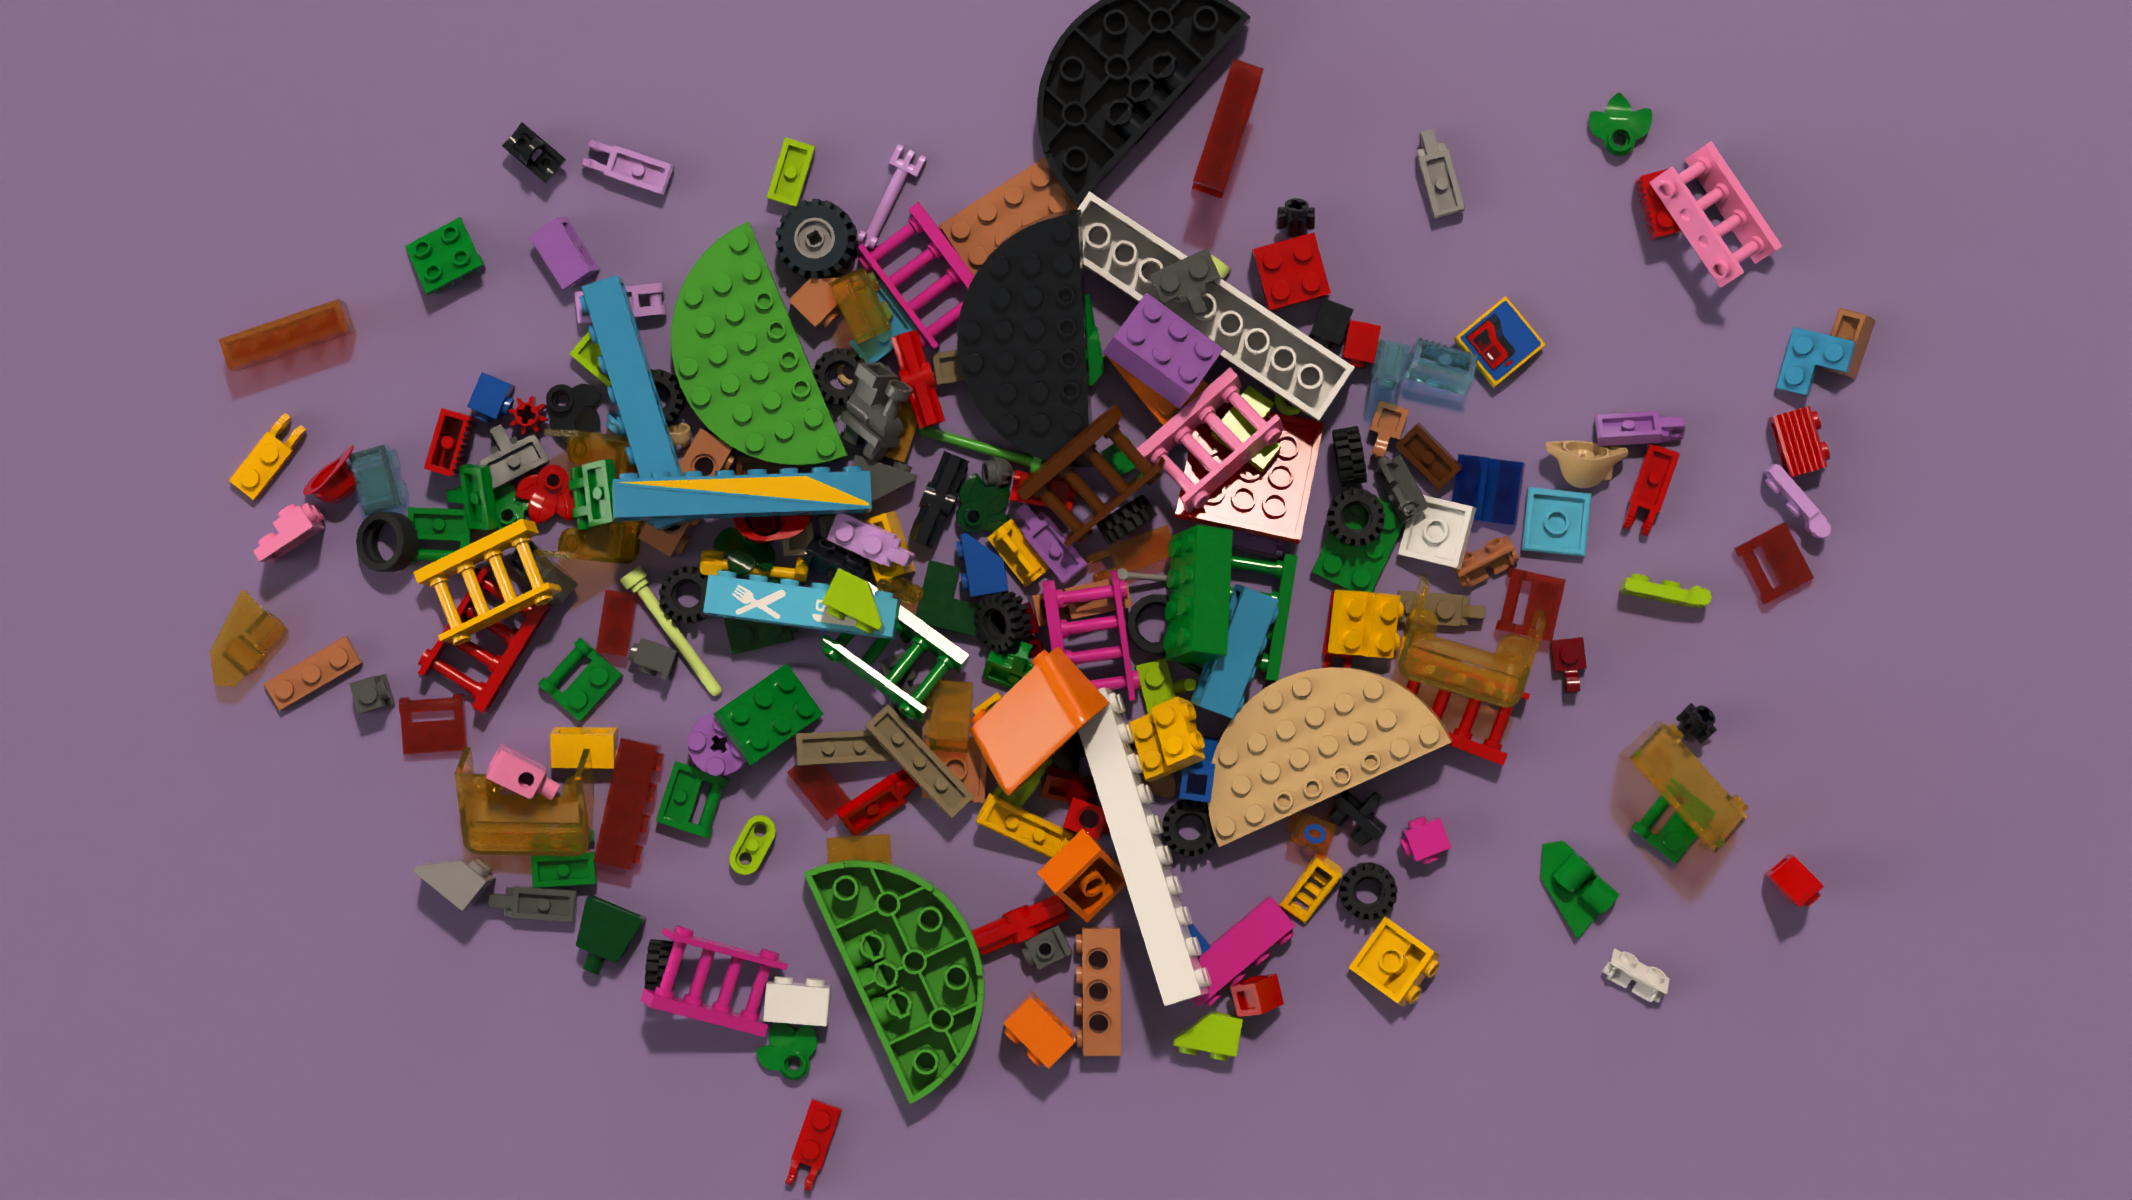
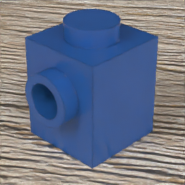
M481 372L467 407L475 410L473 416L488 423H491L492 418L501 421L503 415L507 417L510 413L508 410L512 409L514 399L511 398L515 386Z

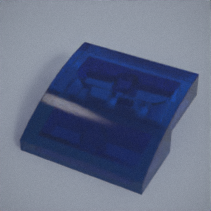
M1458 454V462L1463 468L1455 475L1452 502L1475 507L1474 520L1517 526L1525 463Z

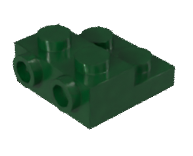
M774 579L767 582L780 584V579ZM724 618L732 655L795 640L793 633H798V627Z

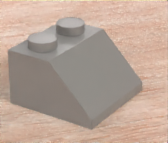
M464 858L427 862L416 866L413 870L415 874L461 911L473 907L496 878L490 873L493 868L480 858H477V860Z

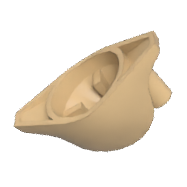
M1573 440L1545 442L1547 452L1558 460L1559 468L1565 480L1577 488H1590L1603 480H1611L1614 465L1628 455L1626 447L1614 445L1598 446L1596 442Z

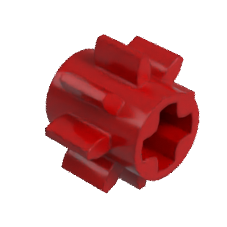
M530 396L528 403H524L521 398H517L519 405L516 410H508L514 414L516 419L510 425L513 427L522 425L521 432L524 435L528 433L529 428H533L534 431L540 433L541 430L538 425L541 421H549L542 414V411L547 407L546 404L536 406V397ZM531 407V412L535 413L536 416L535 419H529L526 424V419L522 417V412L529 411Z

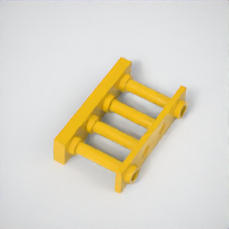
M520 519L413 572L417 583L435 588L450 626V630L438 635L440 641L452 643L454 646L464 644L471 640L470 635L534 604L540 606L553 600V595L562 591L560 585L549 582L544 584L529 547L530 538L539 534L535 522ZM511 547L517 549L532 590L518 597L515 594L501 558L503 556L502 551ZM484 560L490 563L505 603L491 610L488 608L474 572L476 569L475 565ZM457 573L462 575L478 615L464 623L461 622L447 586L448 578Z

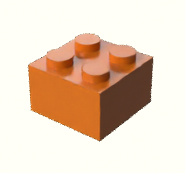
M1083 828L1037 872L1051 890L1086 923L1126 886L1120 864Z
M1033 991L1004 1019L1003 1024L1006 1026L1004 1033L1015 1044L1021 1041L1028 1048L1027 1056L1038 1067L1044 1064L1049 1069L1076 1042V1035Z

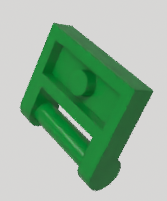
M408 507L407 517L413 522L417 530L418 539L460 541V549L472 543V528L467 527L465 509ZM417 548L416 556L411 564L417 565L418 561L435 562L457 550Z
M582 637L578 638L574 643L575 648L547 678L543 677L538 683L546 693L551 695L579 722L585 718L623 676L617 668ZM584 655L588 656L592 661L570 686L562 692L557 685Z
M675 761L656 822L705 838H711L713 832L711 825L723 788L728 786L730 778L723 775L713 776L703 772L700 768ZM704 780L712 784L699 824L690 822Z
M1669 779L1664 785L1666 789L1640 822L1636 821L1631 829L1672 862L1677 863L1715 813L1675 781ZM1677 796L1682 800L1681 804L1658 833L1654 835L1650 828Z

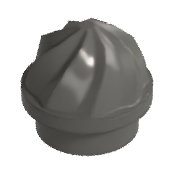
M994 456L990 460L983 461L982 477L986 486L995 485L996 488H1000L1001 485L1009 483L1013 475V468L1007 460Z

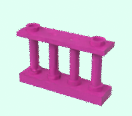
M917 202L909 208L912 217L908 219L909 223L871 252L867 250L864 244H861L858 249L862 254L857 258L868 273L873 269L917 326L919 329L917 333L925 349L931 345L934 350H937L940 346L934 338L959 320L963 301L927 328L915 313L954 283L958 285L962 282L968 289L974 275L922 205ZM925 232L931 240L927 244L929 248L888 278L877 262L916 233L920 235ZM944 257L950 265L946 270L947 274L907 303L896 287L935 258L939 260Z
M1111 571L1112 585L1062 592V589L1056 590L1054 580L1043 581L1042 589L1051 651L1059 647L1075 665L1123 658L1125 675L1089 681L1097 689L1104 687L1111 690L1127 688L1129 701L1136 700L1134 690L1140 689L1138 670L1132 671L1122 604V599H1128L1125 580L1119 581L1117 571ZM1107 598L1115 599L1117 615L1067 622L1066 619L1060 620L1059 609L1065 608L1064 605ZM1119 628L1121 642L1119 646L1071 652V649L1064 650L1063 639L1069 638V635Z
M676 925L675 930L663 927L662 934L674 940L660 987L656 986L655 991L644 988L640 1001L650 1008L765 1037L768 1024L759 1019L760 1014L757 1012L772 967L787 970L788 964L778 959L779 954L763 948L760 953L697 937L693 935V930ZM688 944L703 948L689 993L685 994L683 999L674 996L672 988L686 945ZM715 952L730 955L731 959L717 1002L714 1001L712 1006L703 1004L701 995ZM743 960L759 963L760 965L746 1008L742 1009L741 1013L731 1011L732 1007L729 1004Z

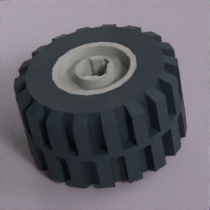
M812 199L809 202L803 200L799 202L800 205L790 207L786 217L783 215L780 219V228L776 230V235L778 236L776 248L779 249V256L794 273L808 280L810 278L819 279L833 276L836 278L841 275L840 272L844 269L847 270L851 266L849 263L852 258L855 259L857 254L855 251L856 246H858L856 241L857 229L852 223V219L839 206L827 200Z

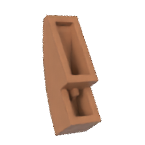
M1112 579L1062 589V592L1112 585ZM1127 579L1125 582L1128 599H1122L1123 609L1132 607ZM1043 593L1029 596L1028 599L1037 627L1048 625ZM1107 598L1064 605L1065 608L1059 609L1060 620L1066 619L1068 621L1115 611V599Z

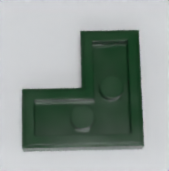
M929 560L915 616L929 626L976 637L975 630L978 629L979 624H974V618L979 616L974 614V611L979 606L953 598L960 567Z

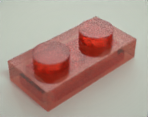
M605 590L596 652L628 657L638 594Z
M796 764L787 772L826 821L837 813L836 810L851 801L823 765L797 767Z

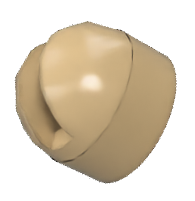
M684 423L669 425L675 449H677V445H682L683 449L686 448L691 441L690 426Z

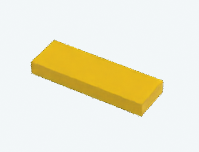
M991 793L988 794L975 820L978 824L1050 858L1054 857L1074 835L1070 830Z

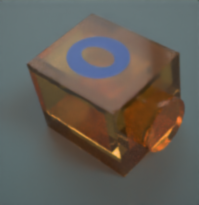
M1301 810L1298 816L1292 814L1286 832L1290 833L1289 840L1291 842L1326 855L1337 825Z

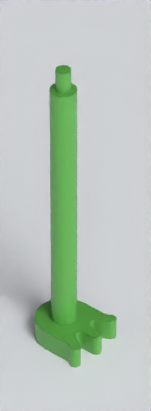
M918 426L916 432L920 433V436L1031 467L1030 475L1044 464L1045 461L1035 456H1029L932 427L919 429Z

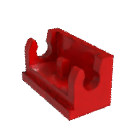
M1015 470L1009 500L1050 508L1040 497L1036 498L1032 495L1026 501L1021 498L1017 490L1021 482L1030 475V472ZM1053 477L1048 482L1050 484L1049 489L1072 512L1076 491L1064 478Z

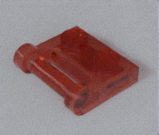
M1785 522L1734 548L1737 556H1742L1761 592L1759 597L1763 604L1814 578ZM1760 546L1780 584L1772 588L1753 552V549Z
M1509 567L1507 577H1510L1505 603L1501 620H1497L1495 629L1552 642L1566 580ZM1522 580L1531 582L1523 622L1522 625L1513 623Z
M453 694L451 698L411 700L410 697L399 698L403 754L468 750L464 694ZM454 711V719L413 722L412 713Z

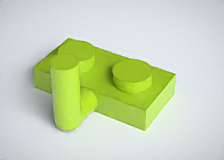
M1166 658L1136 665L1148 714L1151 713V707L1176 697V694L1192 691L1196 688V682L1192 678L1172 682Z

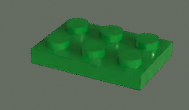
M1378 499L1384 507V527L1377 538L1365 545L1349 546L1341 543L1332 535L1330 530L1311 572L1348 590L1372 592L1404 525L1394 507ZM1351 505L1344 512V522L1350 529H1362L1368 522V513L1360 505Z
M786 663L713 715L751 766L820 718L823 712Z

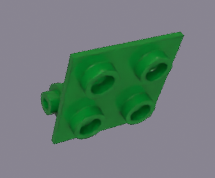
M461 217L405 246L427 295L434 292L437 295L440 290L450 286V283L454 286L456 285L455 280L460 279L463 281L465 280L463 276H468L476 271L480 272L481 267L485 266L482 257L474 247Z

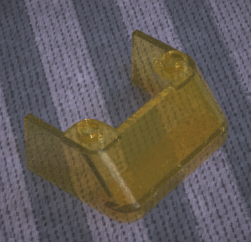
M544 429L545 436L567 438V455L573 464L583 465L599 460L613 459L616 479H619V474L637 473L639 476L636 464L631 465L627 456L626 447L630 446L628 437L585 431ZM621 521L598 528L590 527V530L587 531L567 528L559 537L558 551L534 550L533 556L630 564L636 560L639 554L640 539H638V536L641 532L642 521Z
M1421 574L1406 618L1398 657V668L1402 676L1415 682L1496 706L1508 708L1516 705L1522 697L1546 626L1543 610L1536 608L1527 637L1517 634L1504 636L1499 641L1495 654L1435 636L1438 628V619L1431 609L1424 607L1430 587L1428 576Z
M1656 721L1625 748L1619 756L1623 760L1631 761L1702 840L1699 845L1704 850L1716 853L1748 819L1745 811L1749 808L1738 795L1735 794L1731 797L1681 741L1685 736L1673 723L1667 726L1663 722Z
M471 747L464 748L454 776L463 844L467 850L478 855L579 856L587 851L591 839L594 802V781L590 749H583L576 774L567 778L563 784L562 796H554L552 800L543 796H533L532 800L524 796L502 795L501 785L487 779L486 774H474Z

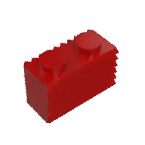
M1667 169L1642 175L1634 183L1638 186L1636 190L1639 191L1638 196L1641 198L1639 202L1643 204L1641 209L1644 210L1643 215L1646 216L1644 221L1648 222L1646 227L1649 228L1647 233L1650 234L1649 239L1652 241L1682 232L1649 183Z
M1810 406L1769 418L1783 469L1790 477L1827 467L1826 460H1830V453L1826 442H1820L1817 430L1821 429V422L1816 411L1811 412Z
M441 408L424 469L455 478L460 476L459 466L464 464L462 459L466 458L464 453L468 452L466 450V447L469 446L467 441L471 440L469 435L473 434L471 429L475 428L473 425L476 422L474 417Z

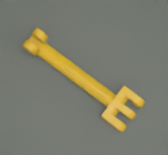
M704 550L701 553L700 572L703 575H717L718 570L729 571L727 559L723 558L724 552ZM799 555L796 559L795 568L773 565L770 571L767 572L755 565L747 574L776 579H792L806 583L809 567L802 560L804 555Z

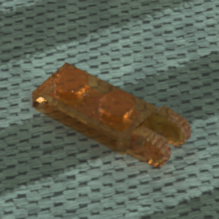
M1168 525L1108 546L1109 548L1085 557L1087 564L1102 561L1103 558L1108 556L1113 558L1115 567L1096 572L1092 576L1094 582L1111 577V571H1116L1120 568H1125L1128 572H1132L1170 558L1168 555V545L1172 535Z

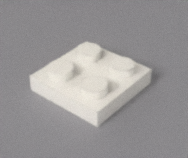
M1423 495L1429 508L1406 522L1398 554L1461 570L1476 508Z

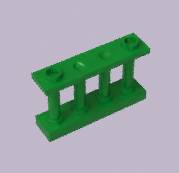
M1284 554L1283 560L1277 559V562L1232 556L1231 568L1272 574L1274 578L1280 579L1278 591H1272V594L1260 592L1278 599L1277 606L1279 610L1276 620L1273 624L1269 625L1265 635L1267 636V641H1270L1269 653L1257 656L1254 664L1256 668L1260 669V672L1265 673L1266 680L1278 681L1298 556ZM1230 587V597L1234 589L1232 587Z
M868 582L871 585L873 594L875 593V591H881L874 585H872L870 582ZM901 605L896 634L903 632L912 639V645L886 678L871 668V665L892 639L877 638L862 658L859 659L845 649L854 638V634L841 633L836 640L824 634L821 638V649H823L822 653L827 659L833 663L840 662L898 704L899 710L910 719L916 717L921 722L925 719L927 708L922 705V702L948 670L952 671L954 669L960 674L968 664L969 655ZM929 651L937 657L938 663L913 695L910 696L896 685L920 654Z

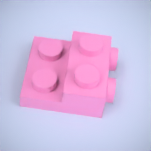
M308 502L302 506L291 504L278 512L279 519L273 522L279 533L275 534L272 532L258 541L260 546L253 550L260 562H275L325 529L321 522L325 519L322 512L315 503L310 505Z

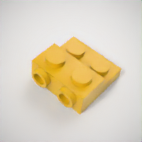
M1335 589L1328 652L1394 659V651H1397L1400 647L1397 624L1404 614V606L1400 602L1401 596L1383 592Z
M1177 696L1151 707V713L1129 722L1146 781L1153 782L1206 759L1203 751L1205 742L1201 733L1197 730L1194 720L1197 717L1195 708L1191 702Z
M1384 916L1348 968L1397 1004L1405 1007L1407 1002L1413 1004L1420 996L1422 989L1419 985L1424 978H1431L1437 972L1440 966L1437 960L1440 955Z

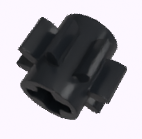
M1293 198L1287 200L1285 208L1278 207L1277 228L1284 229L1285 235L1292 238L1306 235L1307 229L1315 228V208H1309L1308 202L1303 199Z
M1690 703L1676 717L1680 722L1677 726L1678 733L1688 742L1697 740L1700 744H1703L1717 731V728L1713 726L1715 716L1706 706L1700 705L1695 707Z

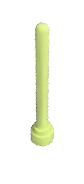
M638 566L621 578L620 581L626 590L630 589L633 594L636 592L709 693L712 696H719L722 692L721 686L670 616L663 611L664 608L646 585L649 583L645 578L648 575L642 567Z

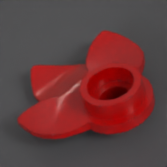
M547 465L540 470L539 474L528 475L519 482L515 496L520 499L529 500L528 512L535 524L547 521L555 512L568 521L572 519L571 509L574 508L573 492L569 491V477L564 468L559 465ZM556 474L559 477L557 486L552 487L547 483L549 475Z

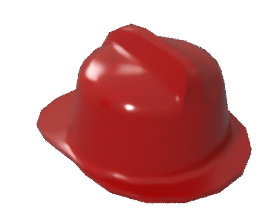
M354 445L346 449L335 461L322 468L307 483L303 494L307 496L313 494L329 504L339 503L350 497L355 492L357 483L355 475L346 460L352 453Z
M810 515L733 518L736 528L743 536L756 543L765 544L774 540L798 536L806 529L810 521Z

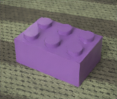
M1146 292L1102 353L1180 409L1219 357L1223 348Z

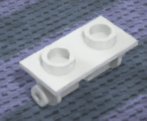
M1613 949L1611 962L1608 961L1602 970V973L1607 975L1606 978L1624 988L1633 980L1636 983L1631 992L1649 1002L1655 1001L1659 1003L1663 994L1668 992L1670 978L1666 977L1662 970L1656 967H1648L1639 962L1633 954Z

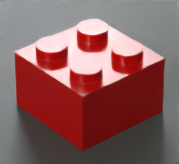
M1314 232L1252 250L1265 304L1269 311L1275 312L1330 296L1331 292Z

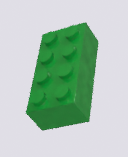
M1196 525L1173 535L1169 542L1168 555L1171 557V565L1166 579V584L1169 588V601L1165 607V618L1168 620V626L1163 641L1167 661L1202 665L1227 656L1233 530Z

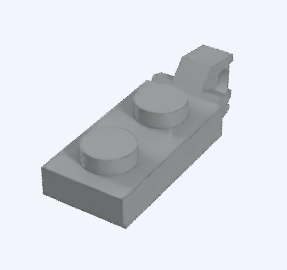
M1433 128L1422 131L1420 137L1423 148L1417 150V159L1434 219L1465 211L1449 149L1446 148L1445 142L1437 143Z

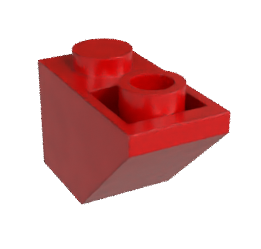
M1791 854L1786 855L1765 873L1790 904L1801 907L1803 904L1805 907L1813 904L1821 896L1819 891L1824 887Z

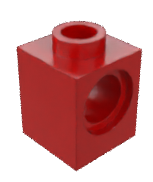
M1349 320L1341 358L1348 360L1349 364L1359 369H1366V364L1373 365L1381 325Z
M1076 797L1072 798L1063 828L1079 832L1083 828L1091 837L1096 839L1100 838L1101 833L1107 835L1109 827L1102 805L1087 802ZM1093 810L1096 812L1098 822L1095 826L1085 827L1081 824L1080 815L1083 811Z
M1277 974L1252 976L1230 986L1237 1017L1261 1015L1284 1005Z

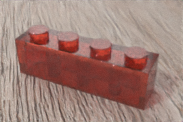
M626 737L620 739L593 862L631 870L635 864L641 863L644 846L639 845L641 834H647L651 815L646 814L648 803H654L658 784L653 783L655 772H661L665 753H660L661 745Z

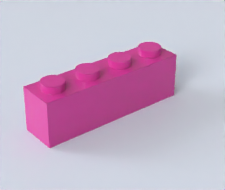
M1271 895L1267 896L1210 944L1211 948L1198 958L1201 968H1207L1212 984L1207 987L1208 994L1191 999L1198 1008L1202 1004L1208 1007L1221 996L1219 992L1221 988L1227 983L1232 986L1239 982L1246 975L1243 970L1251 963L1255 966L1259 965L1270 955L1267 950L1277 942L1281 946L1294 935L1291 929L1295 927V924Z

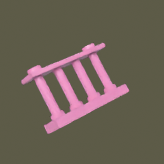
M1710 141L1684 159L1689 168L1678 174L1672 166L1649 183L1721 288L1744 273L1739 265L1741 262L1750 257L1754 264L1781 248L1782 245L1713 142ZM1695 178L1698 179L1707 192L1698 200L1694 198L1686 186L1687 183ZM1715 204L1725 219L1715 227L1704 213V210ZM1730 231L1734 232L1742 244V247L1731 253L1721 238Z
M1228 368L1137 448L1150 464L1160 456L1165 459L1162 469L1185 492L1181 497V501L1188 513L1194 508L1198 509L1205 505L1211 493L1266 445L1271 446L1277 442L1284 430L1281 419L1277 414L1266 422L1239 394L1242 385L1239 376L1231 368ZM1224 403H1231L1257 430L1244 443L1215 415L1216 410ZM1201 423H1206L1233 450L1220 464L1192 436V431ZM1177 444H1183L1209 471L1196 485L1168 457V452Z

